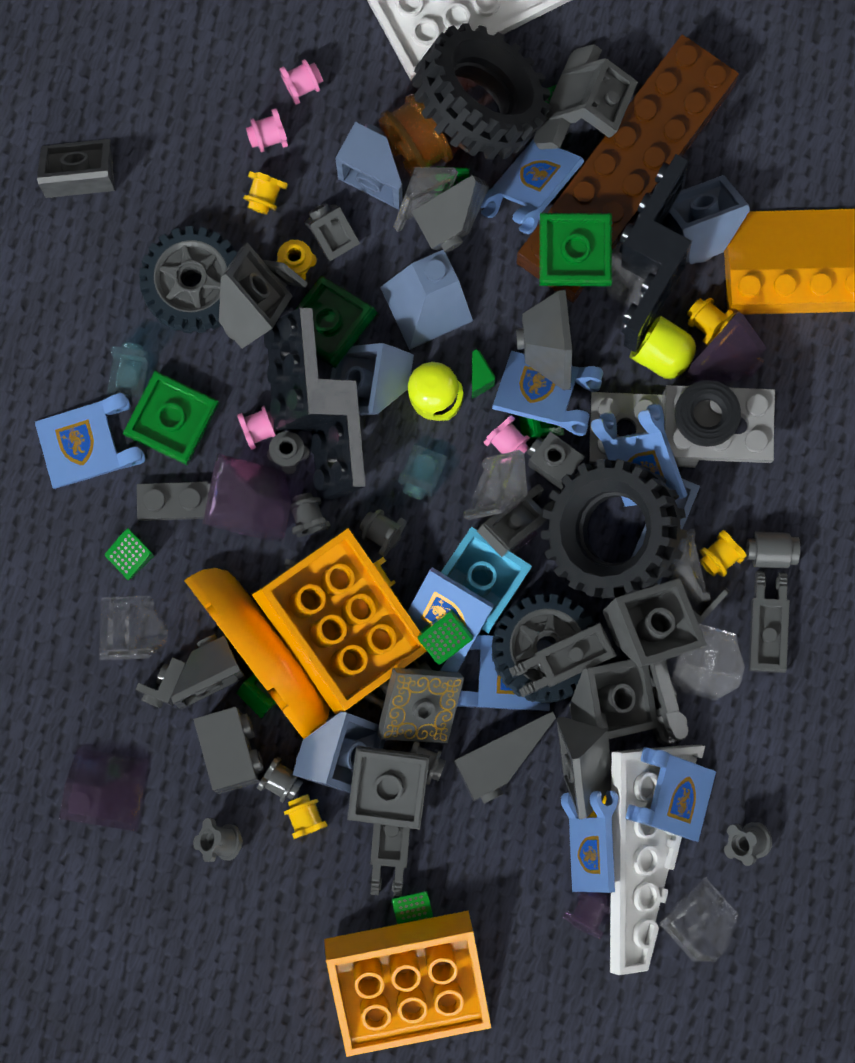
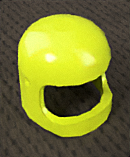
M659 316L655 319L636 353L631 351L629 358L663 378L674 379L682 375L693 361L696 353V344L689 333L666 318Z
M438 362L424 363L414 369L409 377L407 389L411 404L416 412L426 419L436 421L450 420L454 417L462 406L464 393L463 386L457 380L453 371L448 366ZM457 397L456 403L454 404L451 410L442 415L434 414L436 412L443 411L447 407L452 405V403Z

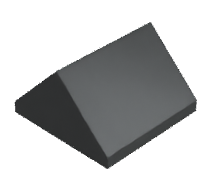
M103 139L41 146L37 181L45 198L115 191L111 140Z
M566 717L556 718L564 781L579 820L585 819L594 811L590 804L591 793L593 791H600L602 793L601 801H603L606 792L611 791V758L608 730Z

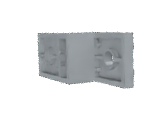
M666 385L663 395L591 392L589 464H596V459H608L602 441L592 430L591 423L593 420L600 418V415L603 413H612L615 416L616 424L619 421L628 420L635 425V434L647 432L640 424L638 414L652 404H659L663 409L664 430L677 467L695 468L699 460L772 463L774 461L775 389L730 388L740 403L741 417L747 423V430L742 434L734 433L724 443L710 447L691 443L680 433L676 425L675 406L682 392L689 386ZM704 400L694 407V418L704 427H713L721 421L722 412L717 403Z

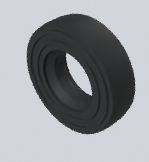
M710 380L696 382L687 387L680 395L675 406V422L680 433L691 443L705 447L716 446L727 441L737 430L741 419L740 403L734 392L720 382ZM710 400L719 405L722 418L717 425L704 427L695 420L694 407L699 402Z

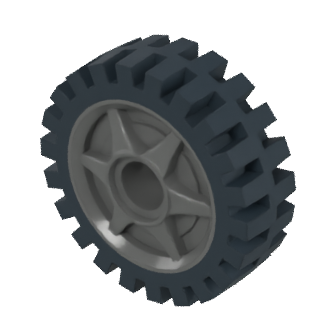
M185 226V230L182 231L179 228L171 230L172 234L168 236L164 233L159 237L157 244L153 242L148 248L149 253L144 255L142 259L143 265L139 271L140 289L147 307L159 322L175 331L181 330L189 334L196 331L204 333L207 329L212 328L214 330L220 327L221 276L236 256V250L219 233L215 231L211 233L208 228L200 227L197 230L193 226ZM190 274H198L202 277L200 283L194 287L185 286L183 282Z
M539 594L521 600L503 615L494 632L491 655L497 675H500L503 680L502 683L507 688L509 687L513 690L515 695L521 696L519 689L523 685L544 678L538 665L520 676L512 677L509 671L513 666L534 657V654L538 652V641L547 640L554 645L593 626L592 623L594 621L590 615L587 616L583 612L584 609L579 604L577 606L571 603L572 600L566 597L559 598L558 595L554 594L548 596ZM581 673L550 688L546 686L524 698L531 702L550 703L571 697L575 692Z

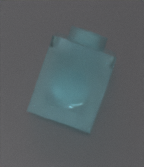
M122 343L121 347L112 346L111 355L113 356L107 390L108 394L123 393L126 397L141 399L145 391L150 357L147 351H144L141 345L134 343Z
M414 444L404 471L398 479L399 485L404 487L403 492L417 499H423L424 495L432 498L448 457Z

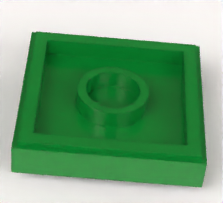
M540 213L539 286H611L612 213Z
M154 371L123 434L188 466L219 405V401Z

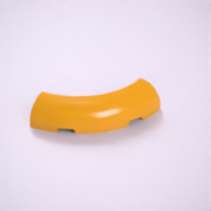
M218 568L204 569L185 579L186 584L265 689L268 690V693L301 737L305 739L325 724L329 717L330 706L279 633L239 581L228 571Z

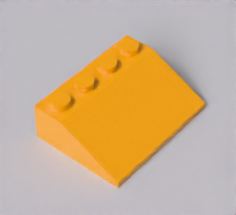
M855 209L749 211L724 251L727 311L731 309L735 312V315L855 312Z
M349 528L252 594L334 714L346 711L390 679L393 668H405L427 652L418 640L419 629Z
M469 910L324 939L326 963L346 1057L491 1028Z

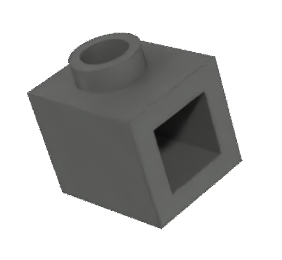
M552 432L545 439L539 436L527 452L531 456L528 466L560 490L565 486L561 479L566 474L574 476L578 471L577 466L583 464L585 456Z

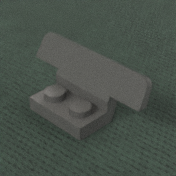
M595 44L574 50L568 58L549 104L551 108L546 115L547 119L536 131L534 136L535 144L539 149L560 148L570 124L576 123L581 118L610 138L619 129L638 81L608 59L598 60L602 49Z

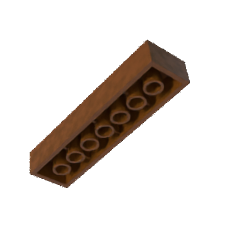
M682 34L628 105L618 131L610 138L607 136L603 138L548 213H612L613 251L628 223H633L639 216L640 212L637 210L644 195L647 192L653 194L657 185L655 178L663 163L670 164L675 154L683 157L733 90L739 73ZM539 225L518 251L516 261L519 266L538 279ZM586 286L549 287L556 292L566 290L567 300L574 303Z

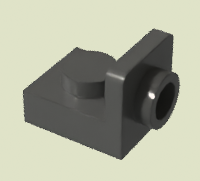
M323 203L309 212L311 217L304 221L329 261L360 244L344 213L337 205L332 204L329 206L327 203Z
M173 657L169 665L164 663L156 680V683L160 684L158 691L138 683L135 690L144 694L141 701L160 709L163 703L173 706L170 696L186 663Z

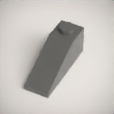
M553 711L454 761L473 801L481 798L485 804L503 795L501 788L508 784L555 721L556 717Z

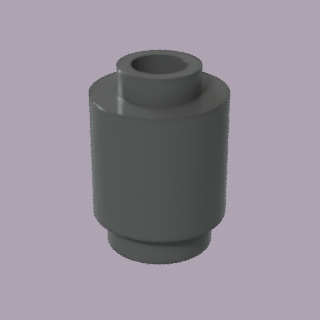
M755 531L753 538H748L746 542V559L752 560L753 567L789 568L790 565H798L800 559V539L798 536H791L787 532Z

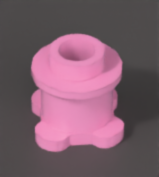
M306 59L302 60V65L289 71L284 66L279 68L281 77L295 105L300 104L298 97L313 90L319 92L318 84L323 82L316 64L312 63L309 65Z
M277 108L271 110L273 116L257 121L254 118L250 119L252 126L246 128L251 147L258 146L261 153L264 152V148L281 143L283 148L288 147L287 137Z
M265 406L261 407L262 411L246 417L242 413L237 414L251 450L256 448L255 443L276 436L275 432L278 431L274 430V420L271 417L270 411H266Z
M512 415L494 429L484 441L486 446L492 443L503 455L502 460L504 462L509 458L515 462L530 448L526 444L530 437L528 435L524 437L512 424L515 420Z

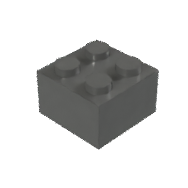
M237 707L193 719L214 792L221 794L260 783L259 774L264 773L265 768L260 752L257 749L252 750L249 739L256 736L250 716L248 717L247 713L242 714Z

